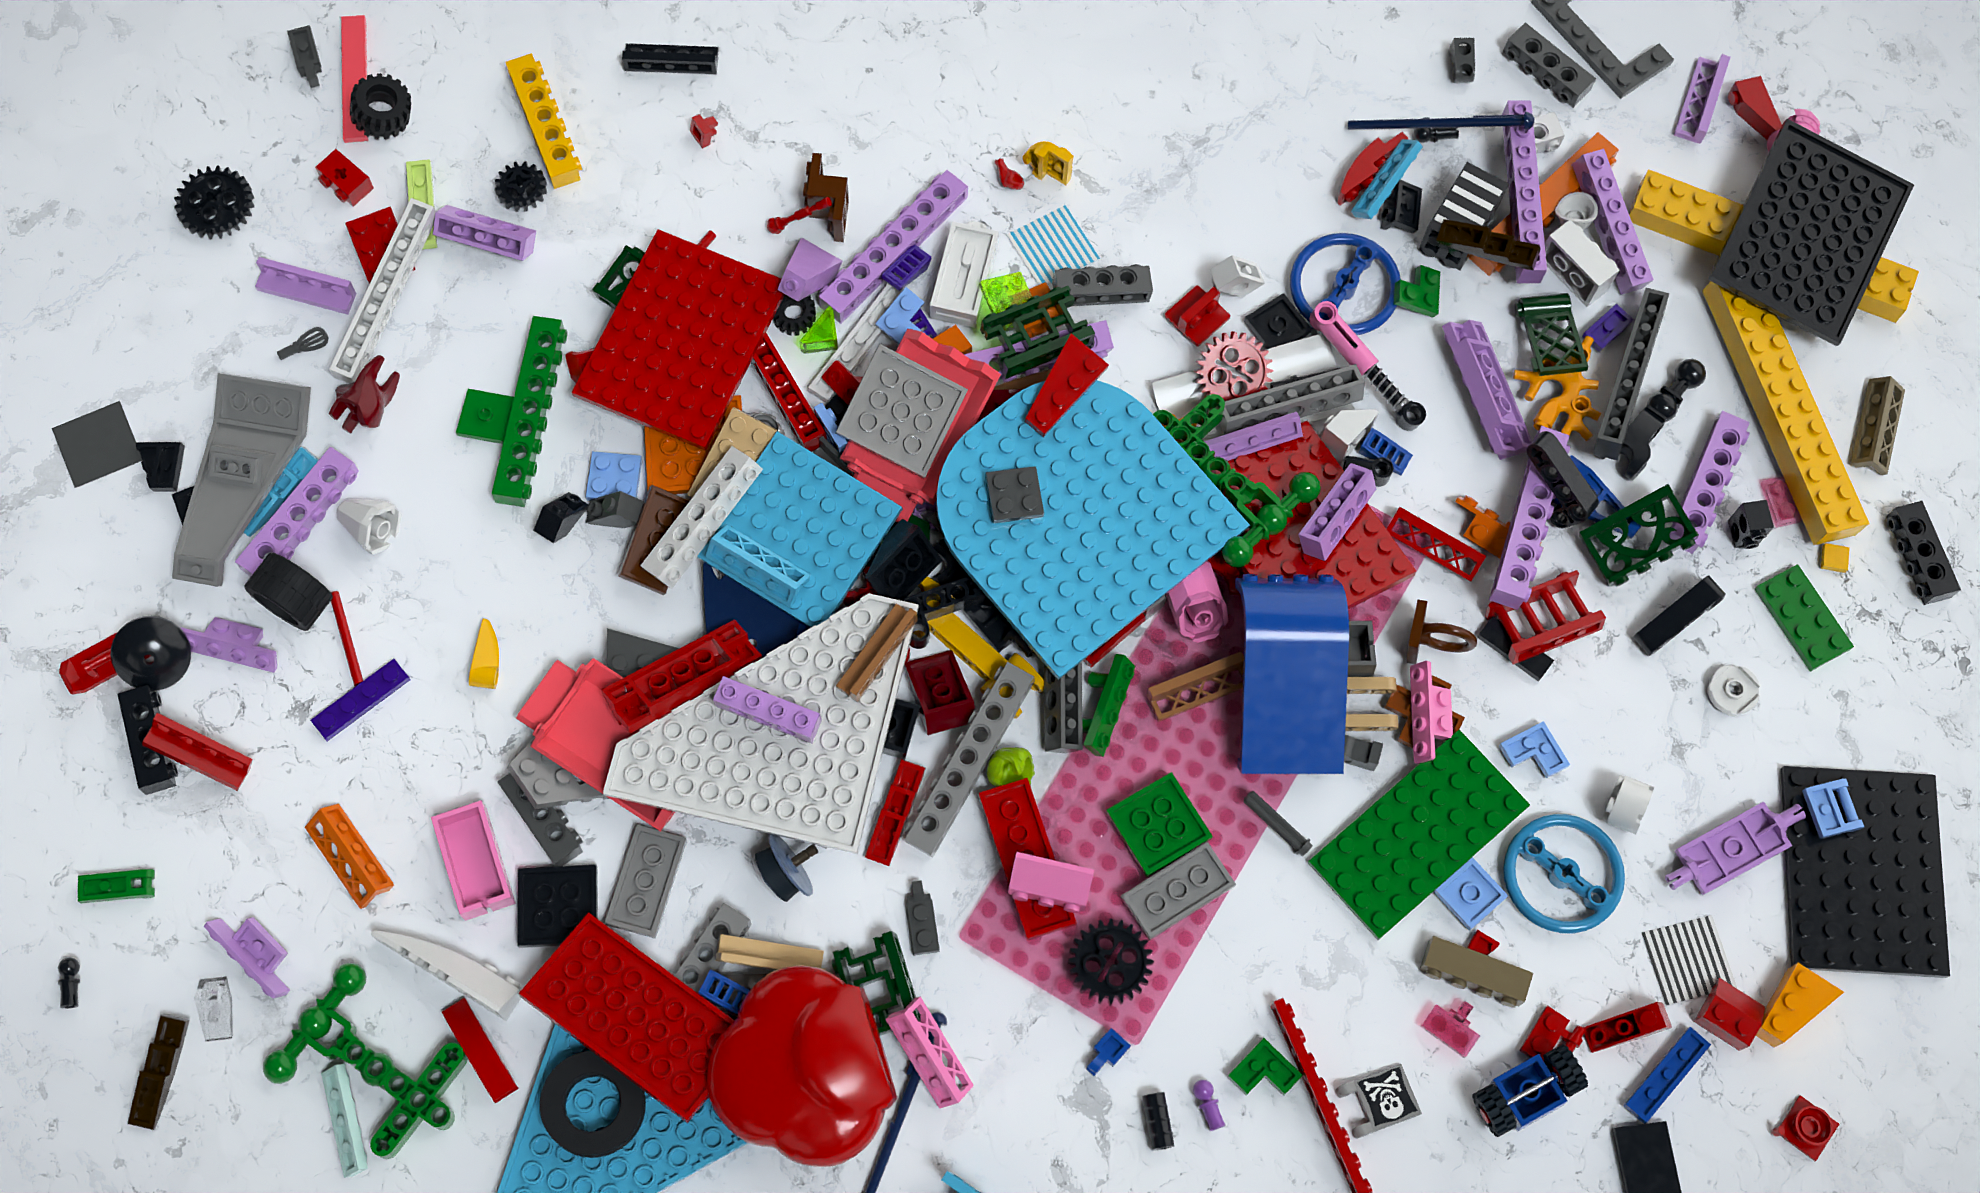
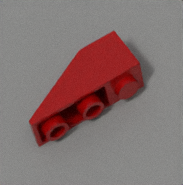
M1655 1002L1582 1028L1586 1030L1584 1033L1591 1053L1670 1029L1672 1025L1663 1002Z

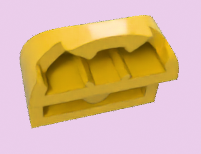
M1041 141L1028 148L1023 155V162L1025 165L1030 164L1033 167L1032 174L1042 181L1047 174L1062 184L1067 185L1071 180L1074 156L1064 147H1058L1048 141Z

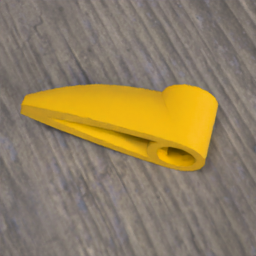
M483 618L471 664L469 686L496 689L499 678V646L490 621Z

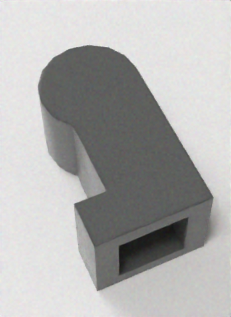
M1454 38L1449 47L1453 66V82H1473L1475 77V38Z
M1345 735L1344 762L1374 771L1378 766L1384 743L1376 741L1371 743Z

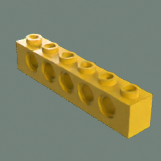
M530 53L506 61L509 76L553 188L557 189L580 181L579 171L582 170V166L578 156L573 158L571 153L575 151L571 138H565L563 133L567 129L563 118L558 119L556 115L559 109L555 98L550 100L548 95L552 93L548 80H542L541 75L544 74L540 60L535 62L533 54ZM551 138H557L554 141H549Z

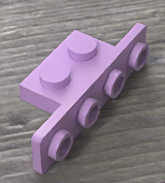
M214 617L204 633L180 627L190 642L191 652L269 672H275L277 669L276 651L257 646L263 638V629Z
M254 917L246 919L236 933L222 919L205 923L204 928L209 932L210 937L221 944L227 951L228 956L236 960L244 968V972L262 987V991L271 998H278L288 994L290 989L273 973L288 953Z

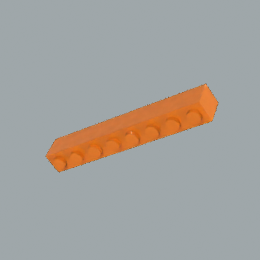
M1599 132L1539 186L1542 221L1545 229L1555 220V209L1560 200L1568 194L1582 192L1572 166L1583 154L1604 149L1611 168L1617 162L1615 157L1619 149ZM1511 214L1507 215L1491 232L1512 235ZM1471 254L1469 256V259L1488 276L1492 275L1495 271L1500 272L1506 266V264Z

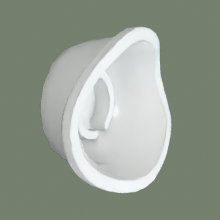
M1574 192L1560 200L1555 213L1561 225L1571 220L1575 225H1579L1584 230L1596 219L1598 206L1591 195L1584 192Z

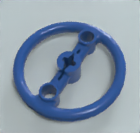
M1336 233L1322 236L1312 241L1297 256L1290 275L1291 296L1304 318L1310 322L1309 318L1313 312V309L1305 300L1301 289V274L1306 262L1316 252L1326 247L1352 245L1357 247L1352 263L1348 268L1337 272L1332 292L1328 298L1323 299L1321 302H1332L1338 309L1343 300L1351 299L1354 296L1359 283V276L1371 266L1374 259H1378L1389 276V299L1385 307L1375 317L1365 322L1347 325L1356 335L1371 332L1384 324L1397 307V305H1394L1395 282L1401 279L1397 265L1390 254L1376 242L1356 234ZM1359 256H1366L1368 259H1362ZM1319 312L1321 319L1329 320L1326 313Z

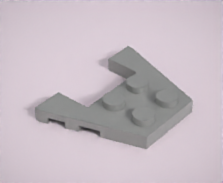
M534 739L507 767L534 809L562 806L574 801L590 802L596 798L610 799L587 783L580 785L572 773L530 747Z

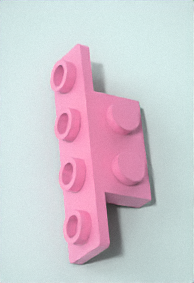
M1423 661L1410 666L1413 757L1416 764L1435 759L1434 738L1448 740L1453 735L1451 689L1432 685L1430 661Z

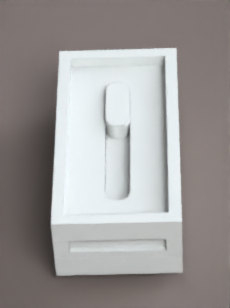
M952 221L930 303V318L977 328L998 247L999 231L987 229L984 223L978 221H969L967 224Z

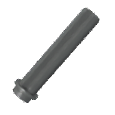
M1251 791L1246 795L1243 800L1244 803L1296 850V855L1300 854L1303 857L1312 848L1311 840L1309 838L1306 840L1255 791Z

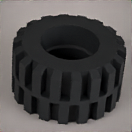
M377 73L375 77L372 74L367 75L366 80L361 78L358 84L354 85L353 92H351L350 115L352 116L353 124H357L356 128L359 131L364 130V135L368 137L370 134L374 135V139H379V136L384 137V139H390V135L398 136L399 131L403 132L410 120L412 102L406 85L401 86L399 79L393 80L392 76L388 74L387 77L382 76V73ZM373 102H385L392 107V109L388 111H377L371 108L369 104Z

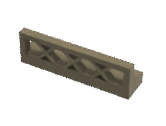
M1892 376L1872 378L1868 381L1851 464L1855 468L1871 466L1880 475H1888L1905 389Z

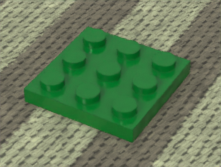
M1172 772L1106 810L1107 816L1146 878L1213 838Z

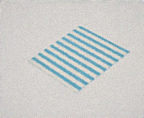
M1066 205L1007 234L1038 285L1042 283L1051 284L1055 270L1061 268L1080 269L1100 259Z

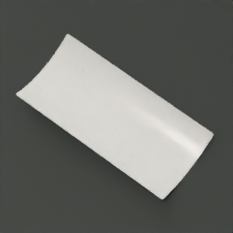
M1323 333L1266 349L1269 353L1265 356V359H1272L1273 361L1267 365V368L1274 370V372L1267 374V377L1272 379V382L1287 380L1294 375L1300 377L1337 369L1330 341ZM1252 360L1248 361L1245 366L1248 373L1252 372L1255 364ZM1223 362L1217 363L1219 366L1231 371L1232 375L1240 376L1249 383L1252 382L1250 377L1236 371L1234 367L1227 366ZM1220 369L1216 370L1213 374L1215 382H1219L1222 379ZM1193 370L1152 382L1158 409L1174 414L1177 419L1185 417L1208 393L1199 392L1203 384L1195 382V380L1201 377V374L1194 373ZM1240 381L1236 382L1233 387L1235 394H1238L1243 389ZM1265 382L1264 385L1270 389L1271 382ZM1351 403L1302 417L1300 421L1303 423L1308 420L1311 423L1328 418L1331 415L1335 416L1341 410H1355ZM1218 424L1202 440L1207 441L1224 435L1220 425Z

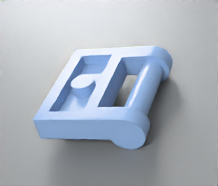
M1846 778L1802 790L1820 839L1864 828L1862 820L1858 819L1847 790L1849 785ZM1833 791L1838 793L1848 823H1844Z

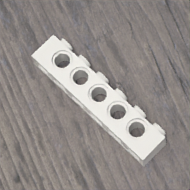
M731 446L640 566L673 589L762 472L763 468L749 456Z

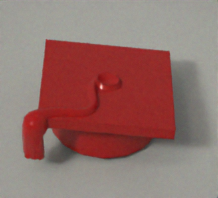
M1800 1095L1781 1125L1772 1130V1134L1775 1137L1781 1136L1813 1161H1817L1840 1124L1832 1119L1825 1110L1813 1105Z

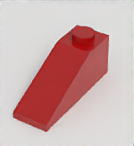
M1757 76L1736 81L1728 93L1729 103L1733 105L1736 113L1768 141L1770 135L1780 130L1782 124L1762 77Z

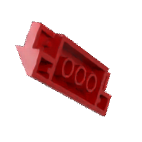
M733 620L601 690L618 724H622L629 733H632L668 714L685 702L700 696L705 690L721 682L723 676L730 678L747 665L762 659V655L751 644L745 630L736 620Z

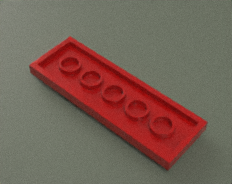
M1028 778L978 793L1008 886L1016 852L1056 861ZM1013 899L1027 941L1077 925L1074 913L1065 911L1063 906L1045 907L1039 905L1037 900L1019 901Z

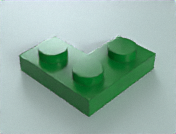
M1420 265L1415 268V284L1401 279L1395 282L1394 305L1432 318L1439 314L1440 271Z
M1263 1038L1227 1078L1247 1096L1265 1077L1284 1096L1303 1075Z

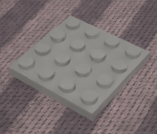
M879 344L835 434L924 479L968 389Z

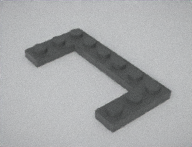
M1572 0L1531 1L1536 9L1620 99L1670 66L1674 61V58L1658 43L1624 66L1567 5Z

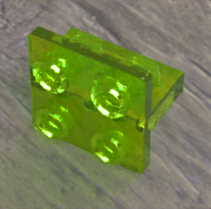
M1021 272L982 280L979 283L991 313L998 314L1005 311L1009 306L1023 304L1032 297ZM1013 323L1003 326L1005 332L1014 329Z

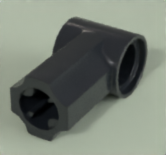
M1346 456L1343 465L1344 471L1350 463L1372 470L1376 487L1386 485L1394 470L1392 462L1384 457L1372 460ZM1376 469L1383 470L1386 475H1379Z

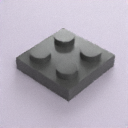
M1036 466L986 472L985 478L993 524L1044 517Z

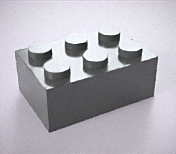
M1349 621L1348 677H1373L1377 664L1375 645H1373L1372 621Z

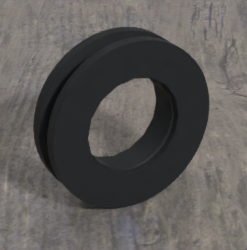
M592 1051L574 1054L559 1063L546 1079L540 1097L541 1119L551 1138L566 1151L588 1158L607 1156L626 1146L640 1129L646 1110L644 1090ZM600 1077L608 1079L616 1086L620 1094L621 1105L618 1115L610 1125L602 1130L588 1132L578 1129L570 1122L566 1112V1101L569 1092L577 1083L585 1078Z

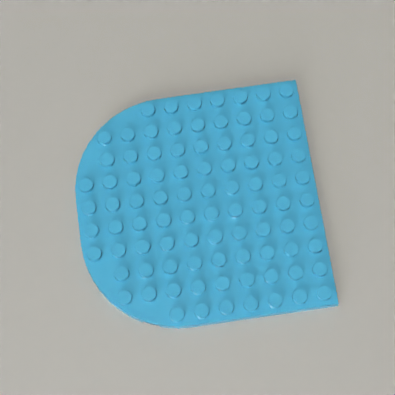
M1098 380L1044 438L1024 421L1045 381L1029 386L1012 396L970 428L957 441L943 465L937 488V517L945 543L950 552L1058 680L1222 550L1228 539L1233 536H1239L1250 526L1141 402L1122 389ZM1036 466L1044 517L993 524L985 478L986 472Z

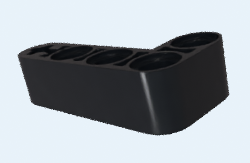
M1542 431L1531 442L1526 451L1529 459L1559 501L1553 510L1550 521L1554 526L1561 529L1583 523L1598 507L1599 500L1557 437L1551 432Z
M1708 575L1637 632L1633 638L1651 656L1703 613L1710 611L1725 598L1726 593Z
M968 576L902 599L901 601L919 605L918 620L914 625L913 632L920 630L925 633L922 638L912 636L910 646L915 649H922L928 645L930 629L927 621L989 600V598L977 587L978 585L972 578ZM954 592H961L964 597L954 599L951 595ZM931 600H937L940 602V605L933 608L928 606L927 603Z

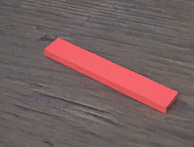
M365 15L341 17L343 140L345 143L368 141V136L364 135V130L359 131L356 128L357 124H353L352 116L350 115V101L354 85L358 84L361 78L367 79Z

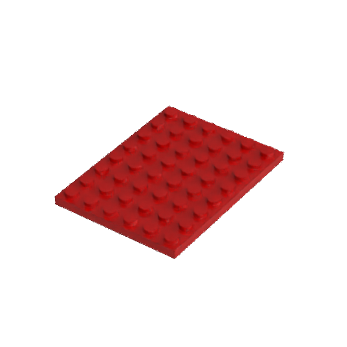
M657 229L571 392L573 397L706 451L785 296L784 293L777 290L782 278Z
M1307 420L1301 423L1303 437L1247 455H1241L1228 461L1231 469L1234 468L1236 472L1241 473L1255 484L1258 482L1264 483L1280 498V501L1290 492L1289 484L1292 478L1300 472H1310L1316 475L1321 486L1318 497L1310 503H1299L1292 510L1293 517L1287 518V525L1284 530L1276 535H1269V541L1262 538L1253 547L1254 553L1251 561L1240 568L1245 574H1256L1258 578H1268L1269 574L1283 575V578H1293L1295 574L1308 575V578H1318V575L1321 574L1333 575V579H1337L1343 585L1348 609L1415 576L1417 571L1368 503L1325 561L1303 553L1299 533L1344 473L1342 467ZM1212 470V471H1211V472L1214 473V474H1220V473H1221V472L1218 471V470ZM1229 486L1233 490L1239 489L1237 486ZM1255 499L1245 506L1256 516L1259 509L1265 506V504ZM1248 528L1239 536L1243 537L1250 529Z

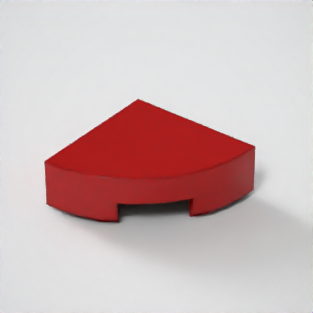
M1477 930L1467 948L1488 955L1500 943Z

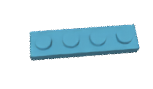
M1402 139L1351 210L1356 218L1372 219L1378 213L1383 202L1390 196L1395 185L1404 176L1405 171L1423 146L1418 140Z

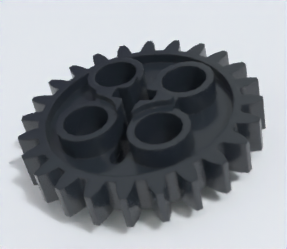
M217 165L215 171H212L207 166L205 173L197 169L198 176L195 177L189 174L191 179L189 182L182 180L185 188H177L180 196L174 197L177 203L174 208L178 219L185 229H189L191 234L197 232L199 237L202 238L206 233L209 239H212L214 234L217 233L221 239L223 232L226 231L231 236L232 228L239 231V223L247 224L244 216H252L249 209L255 206L252 202V199H254L251 191L252 188L244 176L240 177L237 170L231 172L230 168L226 167L222 172L220 166Z
M1112 919L1109 920L1108 926H1104L1102 920H1099L1098 928H1095L1090 923L1088 925L1089 933L1083 930L1080 931L1079 934L1082 940L1074 938L1073 943L1078 948H1070L1069 953L1075 956L1068 959V964L1075 965L1074 968L1069 970V974L1077 975L1073 981L1074 985L1082 983L1080 993L1086 990L1090 991L1089 1000L1096 995L1098 996V1004H1101L1103 999L1107 998L1109 1006H1112L1114 998H1117L1121 1005L1125 995L1130 1001L1133 1000L1132 991L1141 994L1142 989L1139 984L1148 985L1149 981L1143 976L1152 975L1153 971L1146 967L1153 965L1154 960L1147 959L1146 957L1151 955L1153 951L1152 949H1144L1148 940L1140 941L1139 938L1142 932L1138 931L1133 934L1131 932L1133 929L1132 924L1125 929L1123 928V920L1119 922L1118 926H1114ZM1104 938L1109 939L1113 947L1109 950L1102 949L1099 941ZM1122 942L1124 945L1116 956L1114 964L1109 968L1103 981L1099 982L1098 978L1104 970L1107 960L1111 958L1118 943ZM1125 952L1133 953L1136 959L1135 962L1126 963L1122 959V954ZM1095 961L1099 964L1100 969L1097 972H1090L1086 968V963ZM1112 974H1117L1122 978L1123 983L1119 986H1114L1109 982L1108 977Z

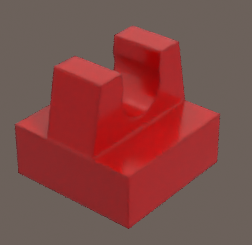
M698 114L692 117L690 132L702 148L709 146L711 137L717 134V130L714 127L718 126V122L714 116L703 119Z

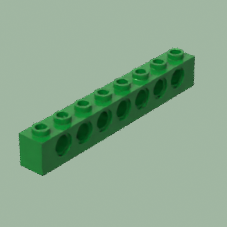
M533 316L492 489L495 503L525 507L526 499L531 498V477H535L537 472L536 455L540 454L542 450L541 433L545 432L547 428L546 411L547 409L550 410L552 406V395L550 394L552 387L555 388L557 384V373L555 372L557 365L560 366L562 362L561 346L567 340V329H564L563 322L560 319ZM544 343H552L549 347H541ZM541 364L547 365L543 369H536ZM536 386L542 387L539 391H531ZM531 408L537 409V410H536L534 413H532V414H527V413H526L527 410H529V409H531ZM526 430L532 431L528 436H521ZM519 453H526L524 458H516ZM515 475L521 476L518 481H510Z

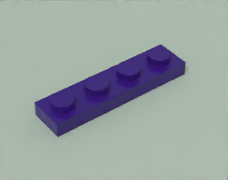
M392 659L310 721L328 742L411 679L397 661Z

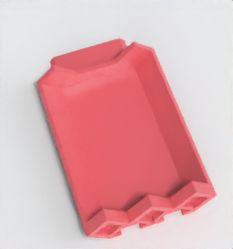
M907 329L896 352L968 389L926 477L923 479L851 441H848L840 457L841 460L848 464L846 468L854 472L853 477L902 506L903 510L895 521L897 523L901 519L908 521L917 504L923 505L925 502L934 505L939 477L948 454L957 441L976 424L1001 376L998 371L987 363L969 359L956 348L938 344L924 332Z
M594 658L587 665L582 663L577 671L557 660L520 710L516 719L534 730L532 735L535 739L530 747L603 794L616 743L640 731L638 729L629 733L622 724H618L601 690L623 677ZM607 796L660 832L675 814L674 811Z

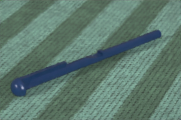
M1525 112L1524 115L1473 116V118L1430 119V117H1424L1421 119L1349 120L1348 129L1524 126L1525 130H1529L1533 127L1535 119L1531 113Z
M931 1013L939 1028H941V1025L947 1026V1018L943 1013ZM928 1031V1039L934 1045V1037ZM911 1062L906 1075H910V1078L901 1098L896 1120L894 1123L890 1121V1129L864 1193H876L921 1079Z

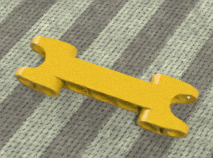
M928 576L918 585L922 592L941 586ZM931 600L927 604L934 608L938 607L940 602ZM954 613L927 621L930 632L986 681L980 688L982 694H984L987 688H993L996 682L993 678L1000 666L1005 667L1007 662L1034 676L1035 682L1031 687L1032 690L1039 693L1044 691V680L1024 658L1014 653L1006 660ZM920 630L913 632L919 638L925 635ZM1005 686L1000 690L999 694L1004 698L1012 696L1014 690L1011 687ZM1021 708L1017 711L1015 719L1022 714Z

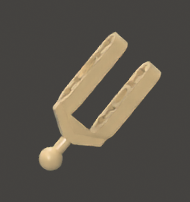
M1394 677L1347 678V694H1391L1397 692L1396 678ZM1346 714L1345 731H1394L1399 729L1398 715Z

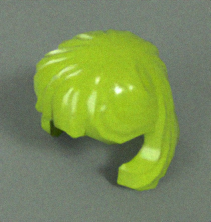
M1001 748L995 751L987 766L989 782L993 786L999 787L1028 778L1031 785V779L1035 775L1031 753L1025 748Z

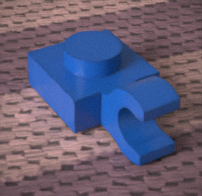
M1111 1028L1094 1046L1093 1050L1098 1055L1088 1065L1086 1070L1095 1076L1106 1062L1113 1067L1131 1045Z

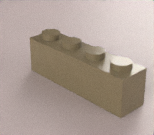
M1433 936L1428 941L1419 969L1426 972L1425 975L1435 980L1446 979L1451 981L1450 984L1456 988H1470L1475 990V994L1488 999L1491 997L1501 1000V1004L1511 1008L1519 1007L1525 1003L1534 974L1531 971Z

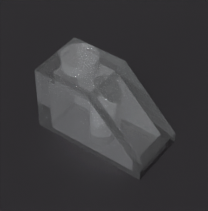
M227 976L200 979L194 1000L205 1042L232 1039V996Z

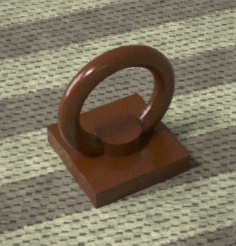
M1417 600L1406 663H1417L1420 644L1454 653L1468 652L1477 646L1476 636L1462 627L1446 623L1425 622L1428 601ZM1431 633L1454 635L1464 639L1466 642L1442 641L1431 637Z

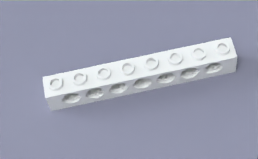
M413 198L410 199L329 368L334 378L349 384L353 383L369 362L433 228L436 213L433 206Z

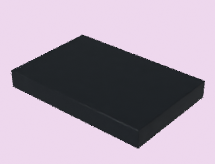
M1667 1121L1612 1129L1625 1193H1682Z

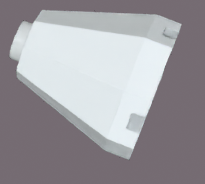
M350 498L340 503L337 508L336 519L367 552L374 555L389 548L391 543L387 541L391 535L396 538L400 530L402 514L395 509L396 507L387 501Z

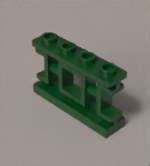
M1069 286L1063 288L1055 287L1048 294L1033 296L1023 304H1013L1003 312L998 314L991 313L983 318L980 331L982 334H985L986 341L998 336L1006 351L999 354L997 360L999 365L1002 366L1001 372L1005 379L1057 359L1071 333L1086 346L1093 343L1095 332L1092 326H1087L1088 322L1086 319L1074 323L1067 308L1073 306L1075 301L1073 295L1071 296L1070 294L1071 289ZM1057 305L1056 309L1059 316L1051 319L1046 309ZM1041 319L1049 334L1031 341L1024 325ZM1013 323L1017 333L1007 336L1003 326ZM1065 324L1070 334L1059 338L1060 334L1056 327ZM1022 342L1026 352L1016 355L1013 344Z
M893 931L883 933L881 937L873 938L877 951L854 958L852 949L846 947L841 951H833L834 959L831 960L835 974H839L840 979L846 984L853 985L845 959H847L848 966L851 968L862 964L864 966L866 977L853 981L854 986L863 988L865 985L883 979L886 980L891 1002L871 1008L873 1016L878 1015L881 1023V1028H878L880 1036L893 1032L885 1019L889 1016V1010L901 1007L899 995L904 1009L916 998L898 936ZM884 945L893 970L894 979L891 971L888 969L876 973L873 963L874 960L886 956ZM916 1008L913 1014L918 1022H921L920 1013Z

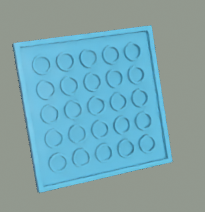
M777 431L756 461L763 468L762 472L714 535L725 525H729L811 575L809 581L799 590L795 603L789 608L706 558L710 540L698 554L697 558L811 628L826 621L836 612L903 508ZM728 535L723 537L730 542H736L735 539ZM745 549L749 554H757L753 550ZM766 562L771 567H778L773 562ZM787 575L789 578L796 582L800 580L798 577L794 575Z

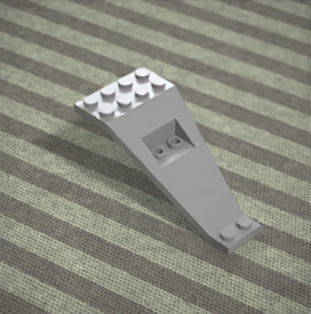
M218 373L213 425L175 549L172 579L216 587L222 586L226 558L306 437L311 387ZM226 461H227V463H228V468H227V469H226V467H225V462H226ZM248 465L250 466V473L247 471Z

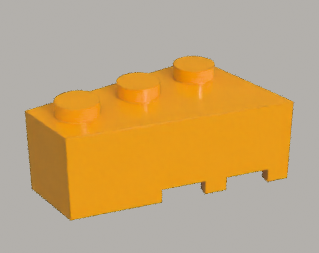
M1796 963L1787 969L1764 1011L1762 1025L1756 1036L1774 1048L1785 1043L1841 996L1844 991L1800 963Z

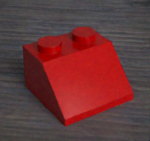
M1718 978L1693 1022L1740 1051L1750 1047L1763 1022L1765 1006L1723 979Z

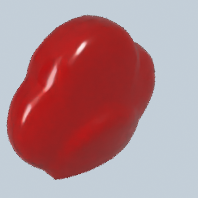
M784 967L767 974L759 980L744 998L737 1019L716 1040L709 1057L706 1080L709 1093L708 1098L723 1124L743 1141L762 1147H773L789 1160L802 1165L815 1167L836 1166L855 1157L873 1140L882 1124L885 1110L889 1109L897 1100L887 1057L865 990L846 984L836 975L817 967Z

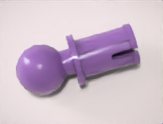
M1199 1080L1194 1084L1193 1094L1197 1099L1202 1100L1203 1104L1198 1107L1204 1113L1209 1131L1226 1126L1217 1105L1219 1100L1212 1099L1213 1085L1207 1080Z

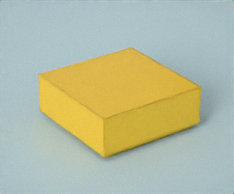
M1825 543L1822 546L1821 569L1846 573L1848 571L1850 547Z

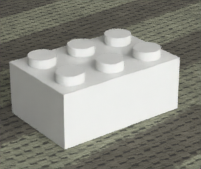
M1571 220L1550 234L1545 243L1547 267L1586 307L1609 290L1620 271L1616 263L1600 250L1598 244L1591 241L1584 234L1583 229L1579 225H1575Z

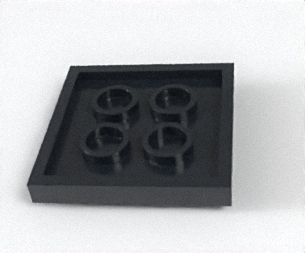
M596 864L518 868L517 946L519 948L560 946L588 913L598 919V866Z

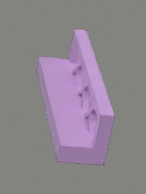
M1722 54L1718 62L1703 57L1698 58L1674 136L1701 144L1711 122L1731 58L1730 56ZM1701 66L1713 69V74L1705 77L1700 70ZM1703 84L1707 93L1699 96L1694 88ZM1697 103L1701 112L1693 115L1688 106ZM1691 122L1695 128L1694 134L1681 130L1682 125Z
M258 257L256 264L261 273L255 285L257 291L349 314L356 297L351 281Z
M1297 412L1290 413L1204 442L1209 446L1210 451L1213 450L1215 452V456H1220L1229 461L1241 455H1247L1303 437L1300 416Z

